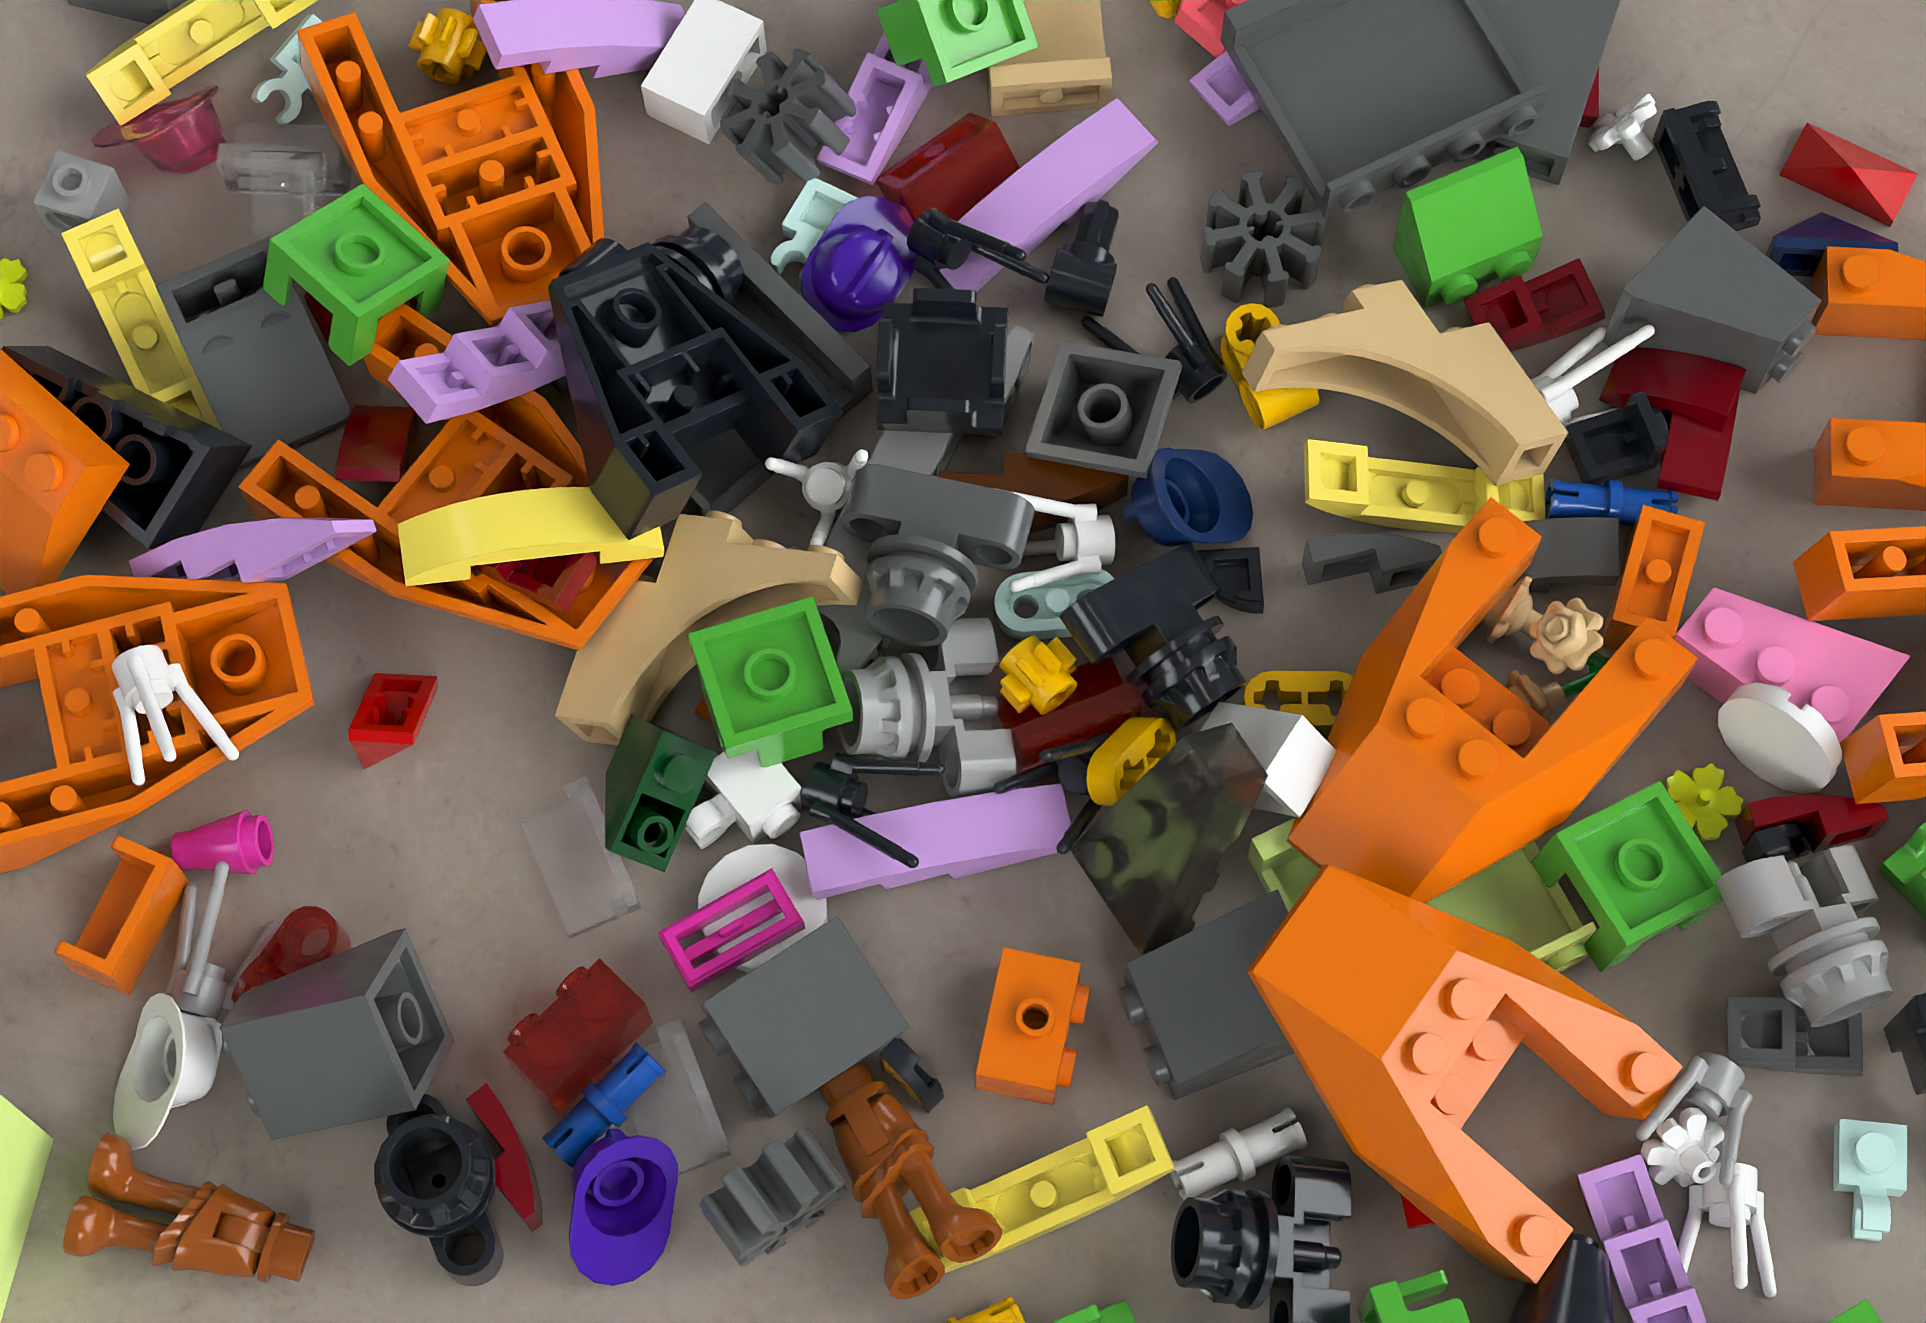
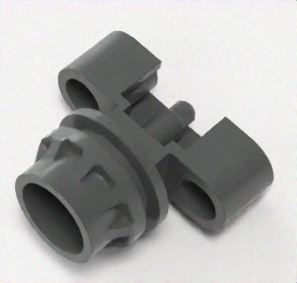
M865 464L864 467L856 470L841 517V525L851 535L868 542H873L868 552V567L863 580V585L869 598L865 612L867 623L878 633L901 643L915 646H934L943 643L947 639L951 623L965 614L970 596L976 589L979 573L974 564L1003 570L1013 569L1021 564L1035 514L1033 505L1025 498L1008 491L879 464Z

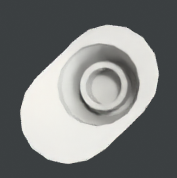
M165 993L151 996L143 1007L137 1026L136 1037L120 1074L114 1095L113 1121L115 1133L122 1136L130 1144L132 1150L146 1147L158 1135L171 1108L186 1105L205 1096L211 1089L216 1076L222 1046V1032L219 1028L221 1023L213 1018L181 1012L174 999Z

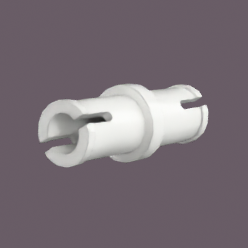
M1285 1108L1279 1114L1240 1132L1230 1128L1220 1133V1141L1182 1159L1173 1160L1175 1170L1170 1172V1176L1176 1188L1183 1187V1189L1179 1190L1181 1198L1185 1200L1188 1197L1199 1196L1235 1178L1245 1182L1255 1177V1169L1297 1149L1306 1148L1307 1141L1301 1124L1297 1122L1292 1125L1291 1121L1296 1120L1293 1111L1290 1108Z

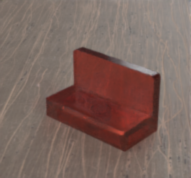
M969 112L878 176L876 183L884 198L906 208L913 222L923 212L932 208L939 210L957 222L1015 173L1020 166L996 121Z
M1111 657L1094 666L1090 662L1077 666V669L1070 674L1077 682L1076 689L1060 706L1048 714L1041 715L1032 705L1028 706L1023 712L1018 713L1003 695L997 697L999 704L997 715L1003 729H1011L1015 757L1021 770L1042 763L1039 754L1044 749L1085 740L1100 732H1107L1111 736L1129 718L1133 716L1140 717L1142 704L1132 681L1123 684Z

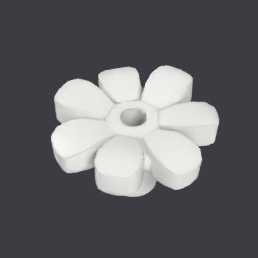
M1650 93L1639 94L1633 101L1619 108L1616 111V117L1613 114L1607 113L1593 125L1596 130L1590 135L1588 145L1594 152L1605 150L1613 144H1622L1632 159L1636 161L1653 149L1654 145L1642 130L1646 119L1657 113V109L1654 106L1656 102Z
M1690 1107L1681 1112L1679 1125L1673 1118H1670L1656 1129L1657 1134L1662 1140L1649 1139L1643 1143L1641 1154L1643 1160L1648 1165H1651L1648 1171L1649 1176L1660 1185H1664L1674 1178L1682 1187H1687L1695 1182L1698 1184L1706 1183L1713 1178L1717 1170L1715 1162L1720 1153L1715 1145L1720 1143L1725 1136L1722 1127L1717 1121L1707 1120V1117L1699 1108Z

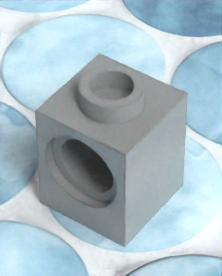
M60 151L56 152L33 201L51 236L63 239L61 233L118 208L122 216H124L130 203V199L113 167Z

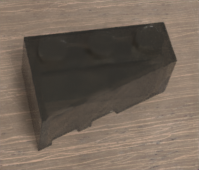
M1232 722L1184 736L1070 849L1141 956L1193 930L1196 922L1192 920V917L1204 893L1213 890L1220 875L1216 872V868L1228 844L1237 841L1269 776Z

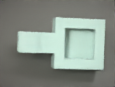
M1839 1119L1834 1125L1833 1190L1853 1192V1239L1881 1241L1882 1232L1888 1233L1890 1231L1891 1208L1887 1196L1901 1197L1907 1191V1125Z

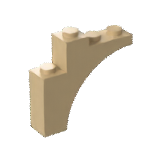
M1402 279L1378 285L1365 284L1352 290L1346 297L1340 314L1328 313L1314 320L1288 326L1279 324L1262 331L1242 372V375L1254 392L1295 387L1325 389L1367 398L1398 410L1432 428L1456 445L1485 472L1495 486L1543 474L1568 434V431L1489 322L1466 328L1452 327L1439 333Z
M708 511L705 516L679 514L658 578L655 579L641 574L580 651L577 650L555 717L586 742L618 746L631 714L651 722L667 695L682 677L696 665L689 644L688 633L811 596L814 597L816 606L833 604L857 605L863 581L844 562L845 557L832 548L810 545L807 551L786 549L784 546L769 540H753L743 530L742 522L739 519L720 511Z

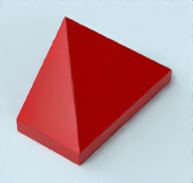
M1807 122L1784 164L1780 176L1891 227L1918 173Z
M374 673L348 729L349 742L364 769L415 743L438 688L437 676Z

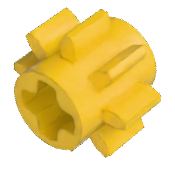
M452 8L440 9L436 17L426 13L423 22L418 21L408 45L411 49L421 52L417 61L418 68L428 77L447 84L457 83L461 75L470 79L474 70H480L487 53L484 43L476 40L479 31L473 17Z
M1029 636L1013 647L1000 662L999 667L1007 675L1000 681L1003 686L1000 692L1018 713L1023 712L1028 706L1032 705L1041 715L1048 714L1060 706L1076 689L1077 682L1070 674L1077 669L1074 665L1077 658L1058 637H1055L1045 645L1037 636Z

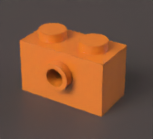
M1003 947L976 1070L977 1090L1054 1105L1057 1087L1070 1088L1078 1049L1066 1047L1071 1023L1084 1024L1091 989L1089 985L1079 984L1081 963Z

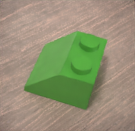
M1518 146L1405 192L1393 250L1424 308L1442 301L1446 304L1458 303L1471 296L1480 285L1497 278L1502 282L1507 281L1518 275H1523L1533 266L1543 234L1524 157Z

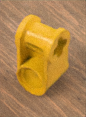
M1249 303L1239 306L1228 317L1225 324V333L1220 342L1219 354L1240 393L1243 405L1250 419L1259 430L1264 431L1317 406L1320 398L1316 388H1275L1257 392L1252 390L1242 375L1255 347L1252 341H1256L1262 331L1279 325L1280 322L1271 309L1261 304ZM1244 334L1247 340L1240 342L1239 337Z

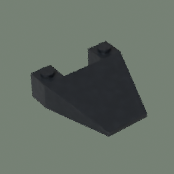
M649 242L552 279L548 286L590 490L628 540L678 518L703 475L685 449L734 428L767 471L773 475L776 472L769 470L765 465V461L768 458L773 457L797 464L816 455L844 411L803 360Z

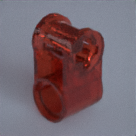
M303 906L293 910L284 919L282 925L260 955L241 974L232 992V1002L235 1004L244 992L351 949L348 933L325 909L317 906ZM328 929L329 940L326 946L316 954L304 955L302 953V943L305 937L314 930Z

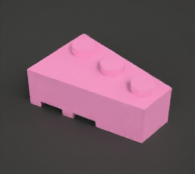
M1715 587L1680 628L1674 638L1698 657L1687 678L1720 703L1724 704L1740 685L1757 682L1781 687L1792 694L1787 701L1796 705L1800 710H1802L1806 703L1816 709L1835 731L1839 744L1853 733L1910 658V655Z

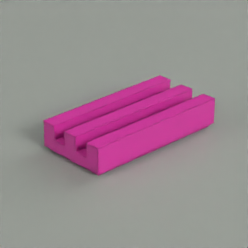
M771 868L657 933L663 946L671 956L674 965L682 975L689 991L692 993L806 928L803 919ZM769 891L774 899L736 919L684 950L680 946L679 942L763 894ZM781 913L785 916L782 920L694 969L691 965Z

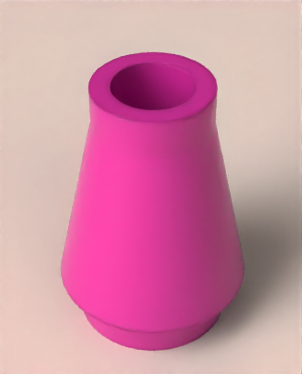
M244 810L189 831L174 833L171 840V853L173 860L182 871L192 869L215 871L217 863L224 861L229 865L228 872L255 874L259 867L269 866L272 863L274 839L266 816L262 814L252 816L249 811Z

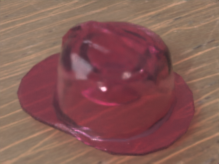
M217 84L212 85L189 97L154 105L122 126L116 120L96 133L92 139L94 147L106 148L132 143L157 169L163 172L168 171L180 174L195 172L222 158L227 151V143L223 136L222 125L210 99L217 93L219 87Z

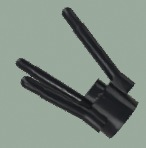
M935 208L926 210L915 220L907 237L908 249L918 255L913 264V269L929 279L936 289H954L942 275L940 269L949 268L950 270H955L967 260L971 251L1041 284H1046L1049 279L1048 273L1024 261L1026 259V252L1023 249L956 222Z
M1171 277L1167 281V286L1191 336L1156 284L1149 283L1146 286V293L1178 342V345L1165 356L1166 359L1180 361L1182 365L1172 400L1182 394L1187 402L1191 404L1203 399L1218 388L1227 378L1228 373L1223 368L1225 363L1213 349L1179 280ZM1085 316L1082 319L1083 327L1109 348L1140 354L1090 316Z
M1100 732L1085 740L1044 749L1039 754V758L1042 762H1045L1044 764L996 782L993 790L996 794H1003L1058 775L1060 782L1068 791L1080 795H1089L1086 779L1090 759L1110 735L1107 732ZM1090 797L1057 844L1056 850L1058 853L1066 854L1103 805H1097Z
M837 752L833 758L832 765L817 762L810 770L802 790V808L804 811L809 812L810 816L830 822L890 858L901 862L909 868H916L919 864V859L915 855L854 820L878 814L864 808L868 795V786L866 783L859 781L857 773L941 776L945 773L946 769L942 763L857 759Z

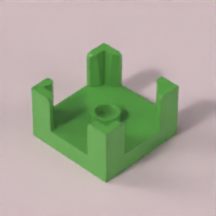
M362 183L270 239L263 290L280 305L284 306L289 303L292 278L333 314L328 342L329 348L348 366H351L372 351L378 319L414 296L417 299L415 311L425 318L440 309L450 259Z
M1661 781L1555 833L1531 861L1534 869L1548 888L1554 886L1566 872L1599 924L1598 930L1585 942L1584 946L1600 973L1626 960L1644 941L1675 925L1682 931L1705 919L1723 901L1716 885V880L1722 874Z

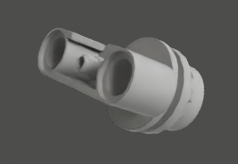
M962 618L954 620L950 625L947 639L943 643L934 646H923V657L918 653H904L899 658L882 656L865 669L844 671L841 678L853 710V721L838 725L840 738L846 752L850 755L869 754L879 760L926 762L932 747L938 745L940 763L946 769L942 775L943 782L951 798L994 792L993 787L996 782L1015 775L1016 758L1011 729L993 730L990 716H995L998 713L999 704L997 698L987 696L984 675H989L993 667L999 664L994 630L989 619Z
M1853 845L1828 848L1823 854L1807 861L1800 868L1794 861L1786 862L1784 855L1758 859L1743 864L1716 880V885L1740 938L1772 935L1779 953L1768 961L1769 971L1773 976L1788 974L1779 983L1786 999L1804 1009L1811 1027L1826 1026L1855 1016L1880 1004L1894 993L1886 976L1889 952L1884 941H1870L1871 938L1878 934L1880 926L1874 917L1857 919L1856 916L1875 905L1879 898Z

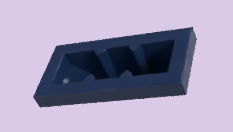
M1821 212L1774 235L1765 255L1791 276L1812 277L1827 246L1888 249L1898 252V243Z

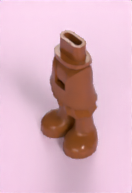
M859 1063L853 1065L823 1085L821 1093L830 1108L825 1119L833 1128L840 1157L851 1179L853 1197L855 1201L861 1202L862 1218L879 1220L888 1242L884 1279L892 1297L896 1299L917 1297L939 1283L945 1274V1267L940 1257L920 1232L902 1200V1197L910 1189L928 1220L939 1249L950 1261L958 1263L972 1261L983 1256L996 1246L1001 1239L1003 1231L995 1217L984 1209L963 1207L956 1202L939 1178L931 1159L934 1156V1146L928 1142V1134L917 1125L902 1104L891 1095L885 1082L874 1080L866 1064Z
M107 1132L99 1140L89 1167L88 1189L93 1197L83 1195L76 1201L66 1225L63 1249L66 1254L84 1257L92 1255L105 1247H127L153 1252L152 1266L173 1263L174 1271L196 1270L230 1277H254L257 1271L258 1281L265 1283L269 1281L271 1275L299 1282L314 1243L315 1231L289 1224V1214L282 1212L277 1214L268 1206L243 1196L224 1184L218 1187L208 1181L202 1187L171 1182L141 1171L134 1163L130 1144L122 1136ZM98 1199L134 1204L175 1215L176 1218L170 1225L123 1213Z

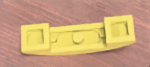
M187 0L131 37L85 74L119 125L122 126L171 95L169 89L264 28L268 26L272 29L276 28L318 0Z
M119 208L61 233L134 388L222 430Z
M1308 439L1303 444L1305 503L1337 516L1400 529L1459 533L1489 498L1492 497L1522 521L1546 519L1544 473L1495 486L1479 466L1476 469L1368 457V447L1362 445Z
M590 487L541 488L489 495L437 508L397 524L406 586L471 579V566L571 554L598 552L600 564L664 557L660 526L628 540L592 494Z
M1146 1105L1086 1132L1087 1138L976 1188L968 1190L963 1187L950 1193L956 1202L963 1207L984 1209L991 1213L1003 1231L1001 1239L996 1246L975 1260L958 1263L947 1259L939 1249L921 1207L910 1211L909 1213L918 1229L934 1248L944 1264L945 1273L997 1255L1066 1226L1142 1189L1175 1170L1150 1107Z

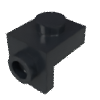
M1639 391L1630 395L1623 408L1566 425L1565 429L1568 431V434L1564 441L1582 483L1602 485L1607 479L1618 480L1655 468L1667 446L1666 442L1669 439V432L1661 410L1658 407L1652 408L1646 393Z

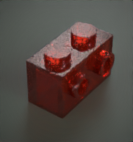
M600 958L588 970L581 966L571 972L556 990L555 994L558 999L540 1016L534 1012L522 1019L509 1034L507 1041L510 1045L503 1051L513 1071L558 1115L581 1093V1090L590 1081L593 1082L653 1023L646 1003Z

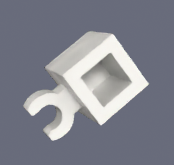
M724 751L714 758L705 779L706 787L714 797L692 809L686 822L687 827L685 830L701 850L717 840L734 822L753 845L766 835L771 839L777 838L788 831L800 818L799 810L802 809L801 786L782 763L761 767L757 751L748 752L727 759Z

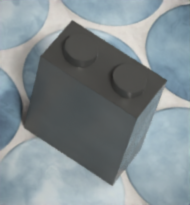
M838 916L704 1001L700 1008L707 1018L697 1023L716 1055L720 1057L729 1051L743 1074L735 1078L734 1082L752 1111L756 1113L765 1107L771 1118L910 1028Z

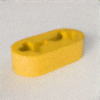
M1339 671L1262 672L1253 677L1246 686L1242 705L1266 709L1265 705L1255 704L1254 702L1262 701L1265 691H1276L1277 699L1280 702H1299V704L1281 705L1279 711L1303 715L1322 736H1329L1337 716L1331 715L1328 705L1308 704V702L1326 701L1329 691H1339L1340 698L1343 701L1353 676Z
M1133 716L1126 720L1094 752L1090 759L1086 780L1091 799L1097 805L1132 807L1137 804L1172 766L1176 751V738L1172 724L1165 718Z

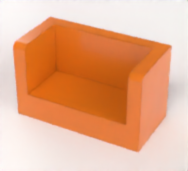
M1642 506L1630 533L1620 570V577L1616 584L1602 635V646L1618 650L1645 618H1648L1673 639L1675 638L1705 522L1650 506Z
M116 835L110 846L121 860L76 945L73 946L60 940L54 953L71 971L129 996L178 905L185 886L190 881L172 858Z

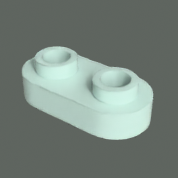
M1101 569V573L1080 574L1035 588L1032 587L1013 592L1009 589V583L1012 580L1035 572L1014 574L1005 579L996 591L994 599L996 622L1005 634L1017 640H1024L1032 635L1037 636L1039 640L1055 637H1072L1059 616L1074 602L1094 589L1114 580V578L1108 572ZM1021 604H1031L1037 609V613L1031 618H1021L1014 610Z

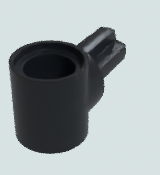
M1099 199L1098 202H1088L1083 208L1074 242H1069L1062 248L1057 249L1045 291V302L1100 317L1104 316L1118 265L1115 263L1114 257L1109 253L1119 219V213L1117 209L1109 206L1108 201Z

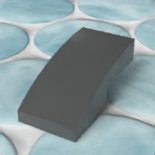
M1573 517L1523 521L1540 534L1542 538L1531 565L1513 585H1516L1523 577L1529 576L1532 578L1529 592L1548 593L1552 583L1616 586L1620 577L1619 518Z
M1379 533L1329 535L1306 540L1302 566L1308 585L1369 571L1375 594L1417 585L1442 554L1439 545L1399 535Z
M1727 996V1058L1738 1066L1806 1074L1861 1076L1863 1072L1862 1012L1833 1024L1811 1027L1804 1009L1785 997Z

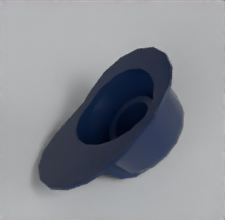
M1169 447L1156 450L1150 464L1147 479L1137 477L1132 485V502L1122 511L1124 520L1139 522L1146 534L1155 543L1169 548L1188 542L1231 543L1239 541L1251 529L1253 519L1251 496L1243 479L1230 463L1212 452Z

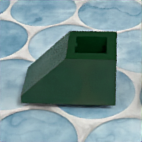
M631 714L606 771L605 849L665 872L717 752L682 734Z

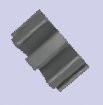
M801 49L793 51L794 58L788 67L773 52L759 57L756 60V64L761 68L764 85L759 90L746 86L740 79H735L727 91V96L743 111L730 118L723 117L720 120L722 134L736 146V151L769 182L777 185L783 182L782 176L787 168L794 172L803 182L818 177L820 170L815 166L812 148L817 144L829 147L836 155H841L849 144L850 138L834 122L846 116L853 117L856 114L854 100L809 52Z
M1257 170L1242 174L1238 203L1224 196L1222 189L1216 190L1210 198L1206 227L1203 230L1200 260L1205 273H1210L1212 268L1225 266L1221 294L1234 303L1240 302L1242 290L1252 275L1261 276L1265 292L1263 305L1267 308H1273L1284 304L1289 276L1299 281L1301 287L1305 290L1309 289L1316 279L1327 220L1322 215L1318 206L1315 207L1314 211L1300 213L1305 185L1292 176L1285 178L1284 189L1273 204L1265 203L1261 188L1262 172Z
M807 1128L799 1129L785 1143L778 1138L763 1147L761 1155L754 1164L745 1168H741L740 1165L735 1167L721 1179L725 1186L712 1194L706 1195L699 1204L702 1213L740 1266L750 1264L763 1251L769 1255L786 1244L785 1240L792 1231L798 1227L805 1226L809 1228L824 1216L821 1209L842 1198L847 1191L845 1180Z

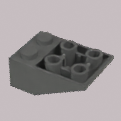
M271 236L156 285V289L222 431L253 445L241 463L240 469L259 462L278 439L291 448L347 423L351 413L350 406L293 283L291 284L289 303L284 306L280 305L263 290Z

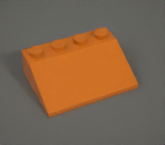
M1 349L0 588L6 594H11L57 581L130 464Z

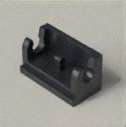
M1705 101L1676 110L1675 108L1663 110L1652 140L1687 223L1703 206H1706L1735 231L1757 226L1761 220V215L1758 211L1761 204L1757 195L1748 194L1721 130L1722 123L1718 116L1721 110L1717 101Z

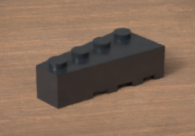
M3 346L1 349L130 464L102 510L147 549H154L174 539L198 533L253 446L49 346Z

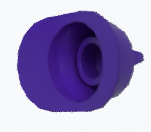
M863 196L849 201L834 216L809 253L803 266L801 292L804 300L836 331L856 332L873 326L883 315V302L894 303L913 274V264L918 257L907 246V237L913 225L912 219L899 205L884 197Z
M608 1129L604 1138L589 1145L579 1155L571 1173L573 1205L569 1228L570 1255L579 1272L594 1283L615 1286L634 1281L649 1271L664 1252L671 1229L675 1192L678 1184V1162L671 1148L657 1138L640 1135L629 1137L620 1129Z

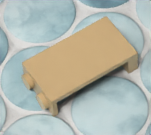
M1023 0L1039 47L987 67L991 116L1103 108L1110 103L1112 72L1110 57H1106L1100 0Z

